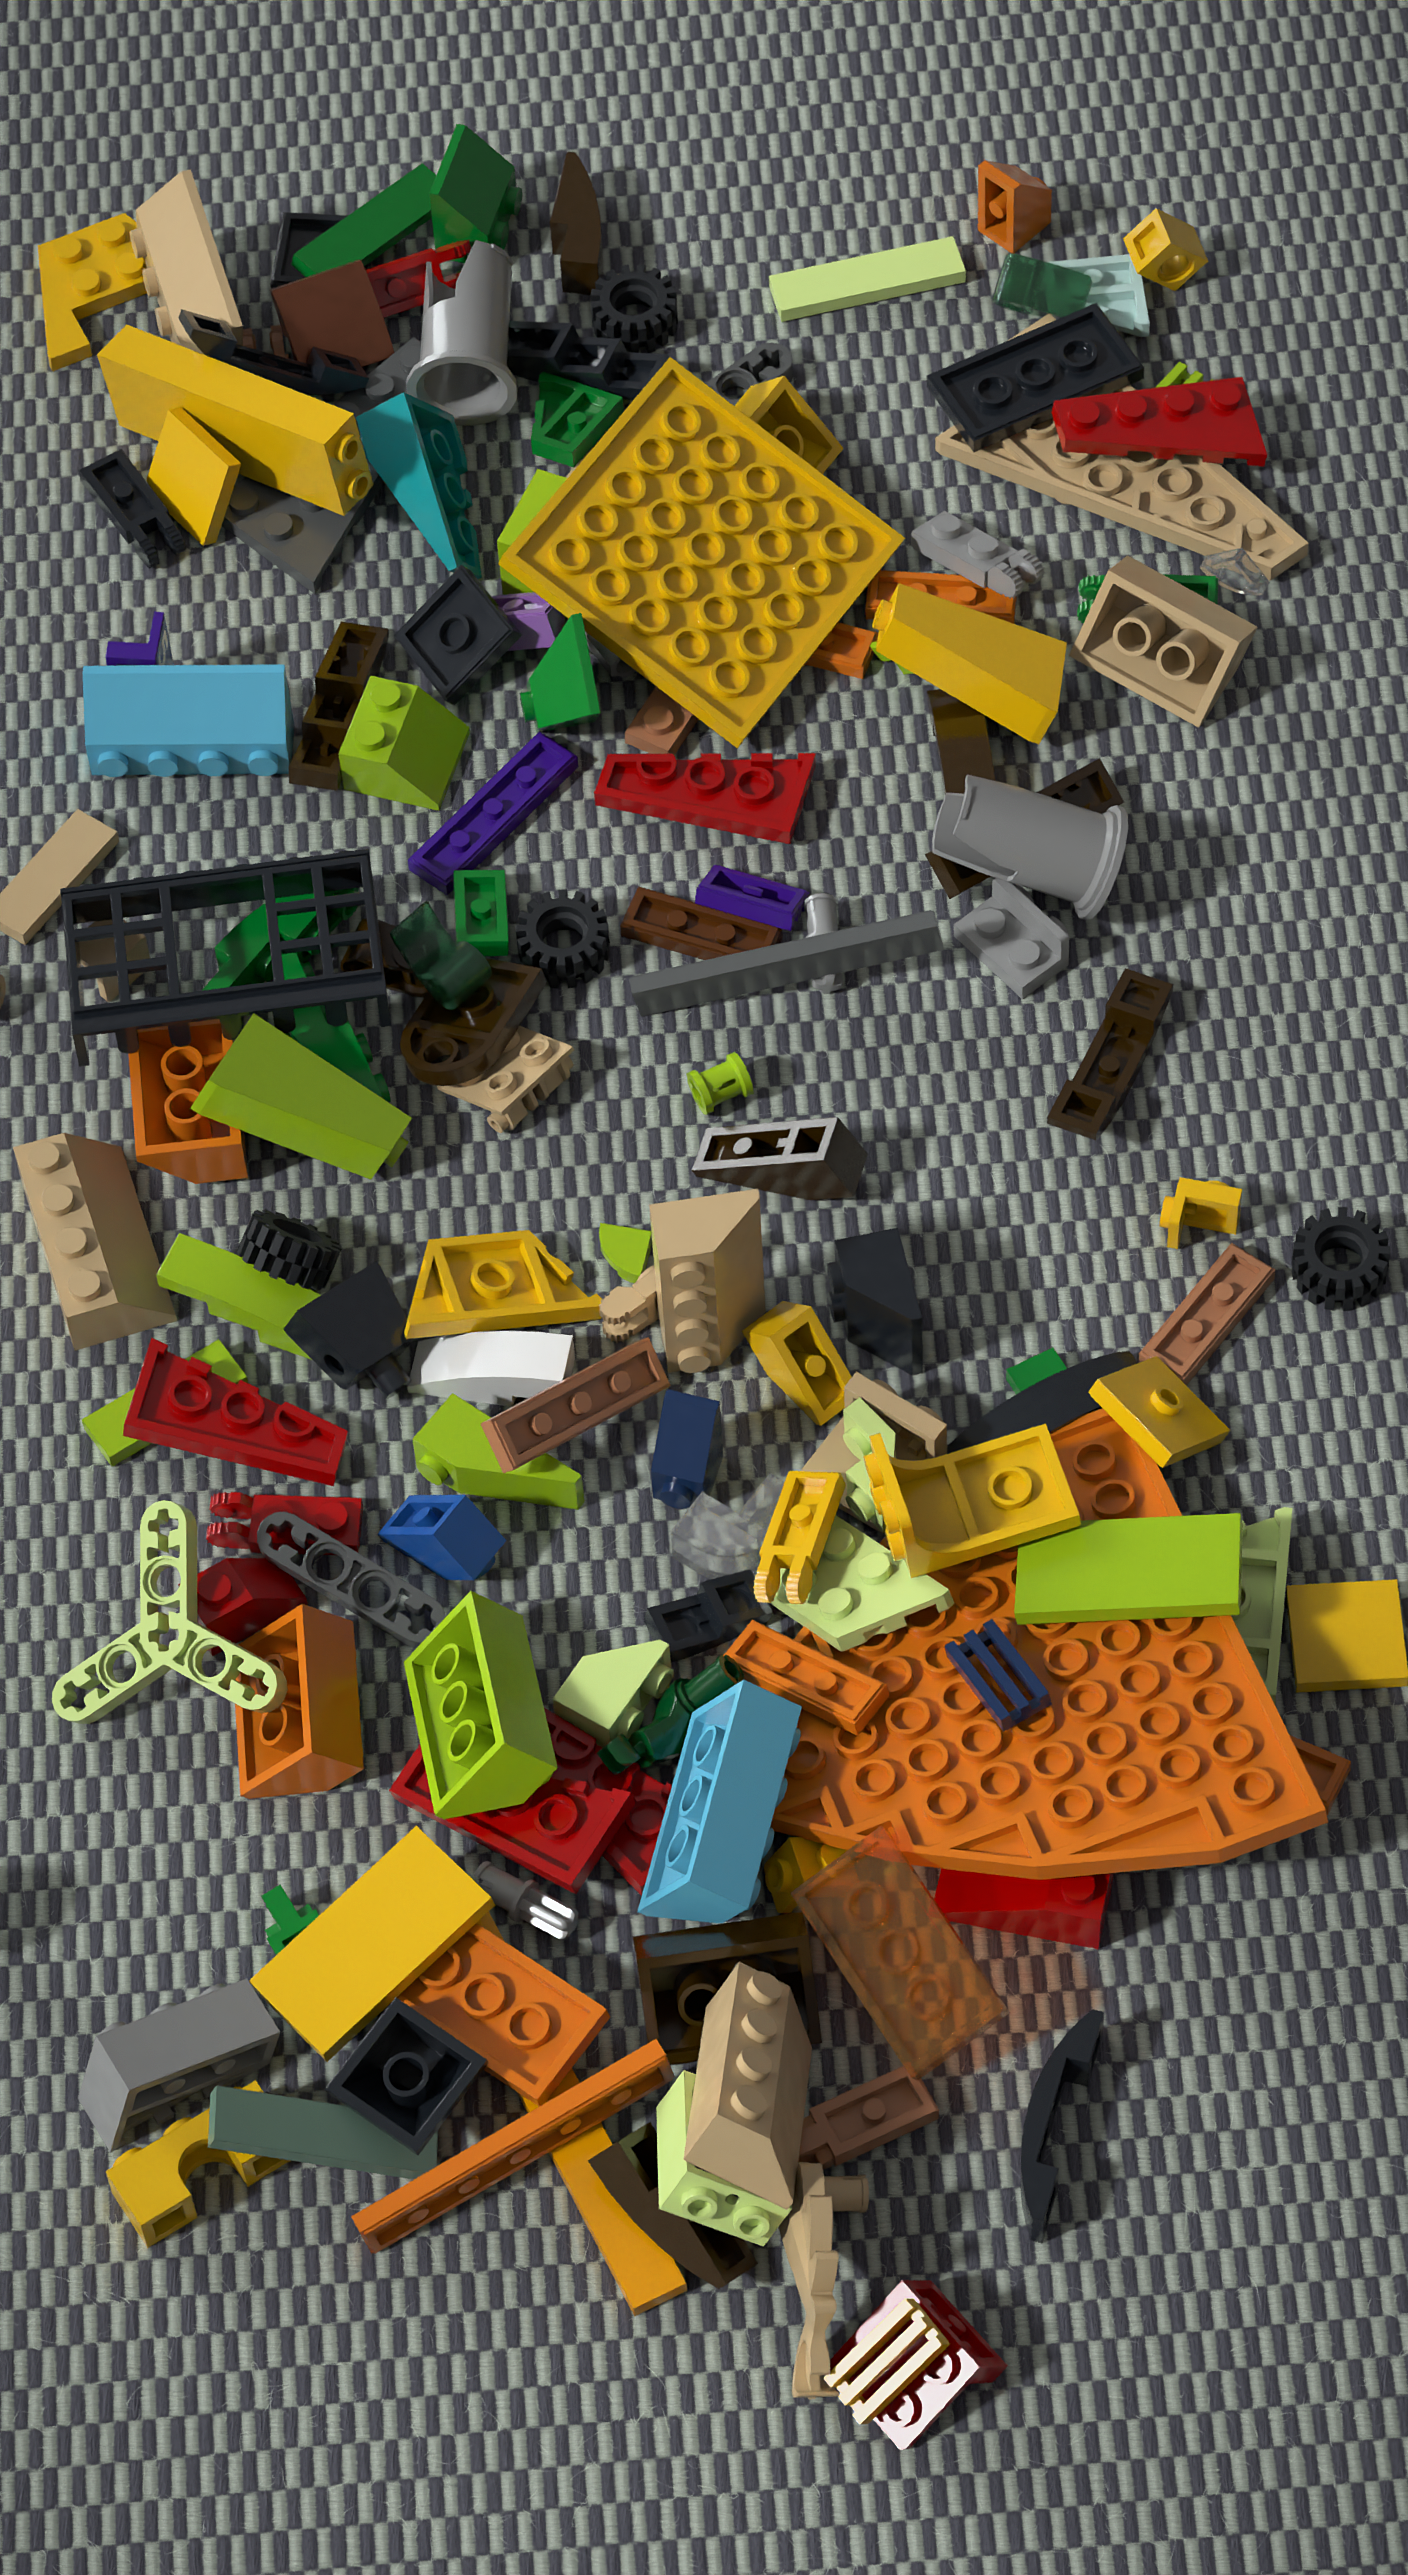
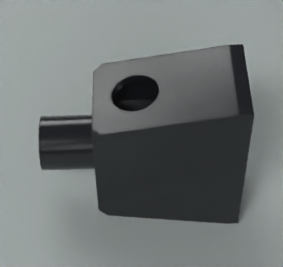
M377 1261L297 1310L284 1327L287 1335L342 1389L346 1390L369 1376L384 1398L389 1399L403 1390L412 1381L396 1358L406 1350L414 1338L406 1339L404 1335L407 1317Z

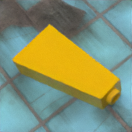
M900 583L896 587L890 601L881 600L872 624V628L879 630L876 645L878 653L1026 740L1038 745L1040 744L1058 712L1067 642Z

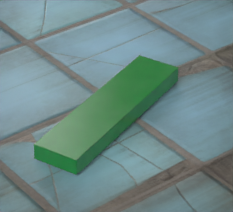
M421 163L293 255L291 265L305 277L356 260H361L363 266H366L432 218L429 193L436 174Z

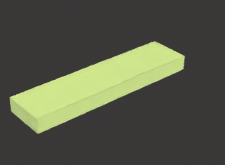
M953 236L769 276V288L781 322L966 282V270Z

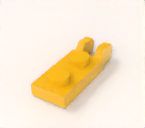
M788 1471L759 1552L761 1560L753 1587L757 1602L772 1603L774 1601L776 1592H778L780 1587V1568L790 1569L785 1588L787 1600L792 1604L806 1603L812 1588V1570H817L846 1487L841 1473Z

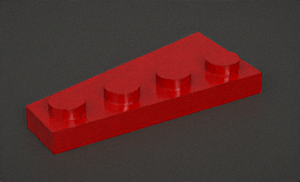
M151 1337L124 1422L123 1436L334 1486L347 1443L348 1431L291 1403L284 1402L281 1405L259 1395V1388L242 1380L236 1384L212 1373L211 1365L194 1357L187 1361L168 1352L167 1344Z

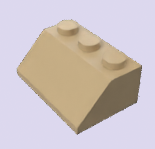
M1127 555L1108 570L1069 656L1199 728L1237 671L1258 627Z

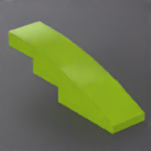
M182 1233L178 1234L156 1274L160 1287L206 1302L209 1314L257 1330L259 1341L311 1359L287 1335L284 1327L297 1310L321 1296L320 1294L310 1289L302 1288L297 1283L295 1286L287 1284L284 1279L279 1277L274 1279L269 1276L270 1273L254 1269L253 1264L245 1263L242 1260L243 1257Z

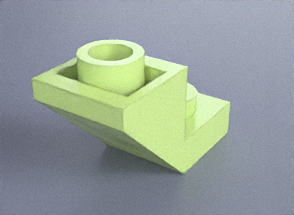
M859 1397L843 1409L844 1442L849 1450L860 1459L858 1463L846 1471V1502L857 1518L863 1522L871 1520L882 1533H885L887 1528L883 1515H878L869 1487L871 1482L863 1456L872 1454L869 1436L880 1433L888 1455L897 1459L896 1433Z

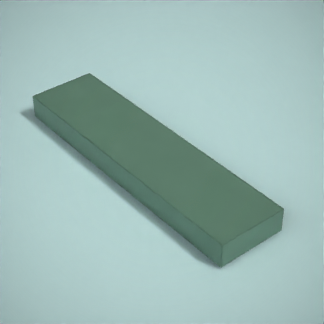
M216 2086L210 2093L208 2148L408 2179H416L437 2167L438 2130L421 2153L416 2155L344 2105Z

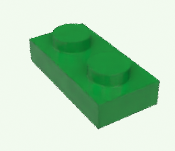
M454 870L456 956H508L505 870Z

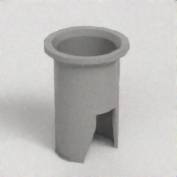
M475 240L458 276L456 289L440 282L432 272L431 262H426L420 362L413 366L406 381L407 394L452 414L456 425L476 426L495 421L508 413L517 400V381L507 367L513 261L508 253L497 245Z
M967 774L965 778V793H946L934 826L932 853L983 874L1073 902L1077 916L1080 919L1089 920L1093 919L1103 907L1119 872L1127 841L1128 813L1124 807L1116 805L1100 814L1024 788Z

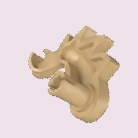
M798 2162L792 2210L778 2227L788 2262L793 2271L806 2311L805 2325L799 2340L793 2371L792 2395L795 2398L808 2397V2399H816V2397L839 2396V2392L834 2387H830L824 2379L826 2375H830V2358L825 2331L837 2309L833 2289L839 2256L837 2251H832L833 2212L858 2211L859 2213H865L869 2204V2186L865 2174L857 2176H824L821 2163Z

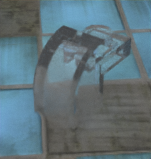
M769 1473L739 1513L702 1491L671 1530L673 1558L709 1579L751 1569L755 1577L761 1560L759 1552L785 1482Z

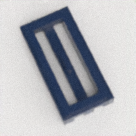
M991 1619L983 1624L984 1631L978 1635L974 1630H971L964 1634V1643L957 1645L955 1641H952L944 1647L947 1658L1004 1732L1052 1705L1047 1689L994 1620ZM992 1645L1033 1698L1032 1700H1026L988 1650V1646ZM974 1654L977 1656L1016 1709L1011 1712L1006 1710L968 1660L969 1657Z

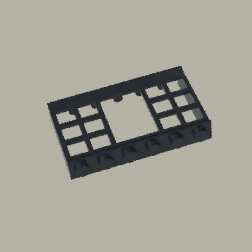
M369 849L340 851L332 854L301 858L291 857L278 861L238 864L232 867L186 871L178 874L147 878L137 877L131 880L84 884L78 887L60 889L72 1036L79 1067L90 1065L87 1036L115 1032L119 1051L130 1054L139 1049L137 1029L168 1026L171 1044L183 1047L191 1043V1022L220 1019L223 1037L228 1040H236L243 1029L242 1016L252 1015L253 1013L272 1012L274 1026L283 1033H289L296 1028L294 1009L324 1005L327 1023L331 1026H342L348 1021L346 1002L377 998L381 1027L391 1026ZM363 887V892L327 897H325L324 893L327 891ZM314 893V898L281 903H276L275 899ZM265 900L274 981L180 994L172 912ZM365 905L368 930L329 935L327 910ZM316 911L318 937L280 941L277 916ZM162 914V918L127 923L123 921V918ZM111 919L113 922L112 925L78 929V924ZM163 931L166 956L127 961L125 936ZM114 937L116 963L81 967L79 942ZM370 943L373 969L334 973L331 948ZM321 950L323 975L284 980L282 954ZM167 969L169 995L131 1000L128 974ZM118 977L119 1002L85 1006L82 980Z

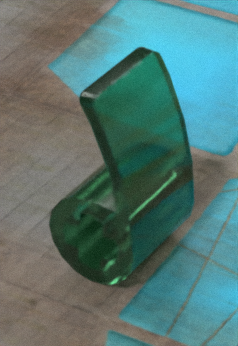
M1006 254L992 302L1017 313L1033 314V311L1037 310L1062 318L1085 308L1093 280L1089 275L1049 262L1018 254Z
M428 901L423 902L390 932L391 939L417 978L441 1005L450 1010L458 1007L492 976V970L488 961L477 948L465 941L455 944Z

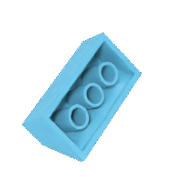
M285 664L83 666L85 747L91 775H106L109 777L156 775L168 777L172 775L201 774L207 776H221L223 774H255L259 776L289 774V765L293 754L294 719Z
M742 1680L692 1712L638 1913L648 1917L722 1924L753 1906L761 1888V1881L757 1879L761 1860L768 1853L774 1839V1829L770 1828L773 1814L787 1790L788 1782L784 1778L787 1761L796 1750L801 1736V1731L797 1728L802 1706L753 1683Z

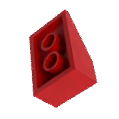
M941 1868L931 1918L1099 1949L1115 1873L1036 1880Z

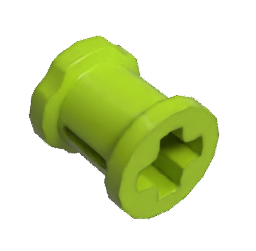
M736 1052L726 1055L725 1062L701 1073L696 1070L686 1073L690 1091L704 1115L714 1112L715 1105L741 1094L744 1097H748L754 1094L750 1075Z

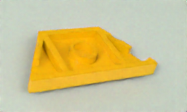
M529 1230L428 1239L404 1335L406 1339L599 1320L602 1318L599 1308L602 1298L597 1293L588 1297L572 1282L574 1272L563 1261L550 1255L546 1246Z

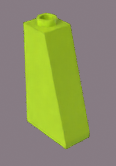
M254 1013L190 1108L199 1115L370 1180L383 1162L391 1168L394 1166L409 1143L401 1135L412 1119Z

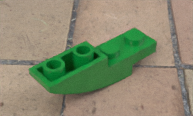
M359 887L324 893L325 897L358 893ZM314 893L275 899L276 903L314 898ZM265 903L236 925L214 947L219 971L201 991L264 983L273 979ZM358 906L327 910L329 935L342 920L349 919L355 913ZM316 911L277 916L280 941L319 936ZM321 950L296 952L300 963H303L312 955L319 954Z
M296 953L282 954L284 980L315 976L309 961L300 963ZM324 1005L294 1009L296 1028L292 1032L285 1033L286 1035L387 1102H391L382 1074L377 1073L373 1075L368 1064L373 1062V1058L363 1033L355 1035L349 1021L342 1026L329 1025Z

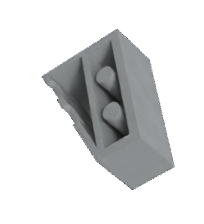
M247 1978L228 1986L223 1983L213 1985L202 1992L199 1997L178 2005L173 2002L166 2003L152 2011L149 2016L128 2024L116 2022L104 2028L95 2037L78 2100L109 2152H112L126 2144L122 2134L151 2117L155 2119L158 2126L173 2118L174 2114L170 2107L200 2090L207 2099L216 2086L228 2087L268 2065L280 2031Z

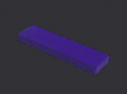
M539 731L408 859L409 871L445 895H448L454 890V870H474L579 767L578 756Z

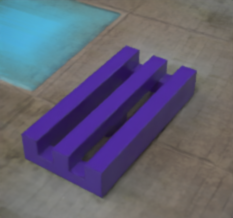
M713 865L696 889L695 904L791 931L795 921L798 922L801 912H805L804 903L805 899L809 897L810 892L723 866Z

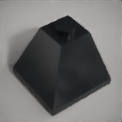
M395 1997L325 2090L328 2094L410 2151L419 2155L489 2063L480 2054Z

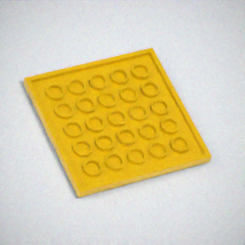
M669 357L506 550L498 565L568 619L573 614L582 613L585 632L738 749L900 547L905 537L677 361Z

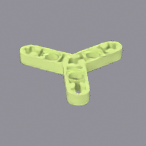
M162 1500L153 1503L143 1514L140 1525V1623L63 1675L56 1682L52 1691V1703L58 1715L68 1721L78 1724H90L99 1720L171 1669L238 1706L259 1713L271 1712L278 1708L285 1700L287 1680L284 1673L277 1666L198 1623L197 1524L192 1512L183 1505ZM170 1517L178 1521V1529L170 1531L168 1536L160 1534V1524L168 1523ZM169 1549L180 1552L179 1558L165 1555L158 1557V1551L169 1553ZM175 1567L180 1573V1587L172 1596L163 1597L157 1588L158 1577L164 1569ZM158 1606L168 1608L180 1607V1612L169 1611V1615L158 1612ZM170 1626V1628L178 1630L179 1637L178 1640L171 1641L168 1647L160 1644L159 1637L160 1634L167 1633ZM219 1646L226 1655L225 1667L215 1677H208L202 1669L203 1656L210 1648ZM130 1652L135 1657L137 1663L135 1674L129 1681L119 1683L113 1674V1664L119 1655ZM240 1671L255 1678H263V1683L269 1687L266 1695H255L253 1688L236 1681ZM102 1683L110 1690L108 1693V1691L95 1688L83 1698L86 1705L84 1709L71 1705L77 1699L75 1692L77 1687L90 1690Z

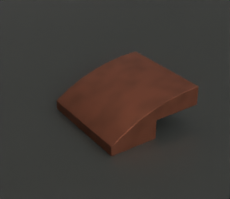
M356 260L270 289L283 335L288 338L295 361L307 363L313 346L356 358L361 367L387 359L395 353L375 293L361 260Z

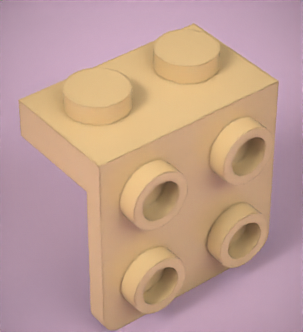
M857 1371L844 1386L845 1408L860 1397L896 1433L897 1459L917 1461L947 1454V1424L932 1409L926 1406L916 1407L899 1397L896 1391L884 1381L878 1379L872 1381ZM843 1416L801 1471L841 1473L846 1487L838 1508L860 1520L851 1511L846 1502V1471L858 1463L860 1459L849 1450L844 1442ZM871 1520L863 1522L868 1526L872 1527L873 1529L881 1532Z

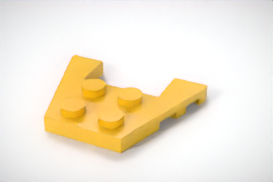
M126 213L38 245L47 354L52 371L92 357L90 343L77 320L147 294L142 270L146 269L147 266L144 257L136 259L130 239V230L137 229V223Z

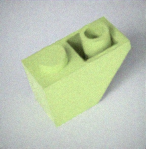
M655 1640L583 1656L553 1697L554 1714L594 1737L596 1744L602 1748L621 1733L629 1740L631 1734L639 1730L644 1718L643 1710L653 1697L659 1699L672 1681L674 1670L671 1668L669 1644L662 1640Z

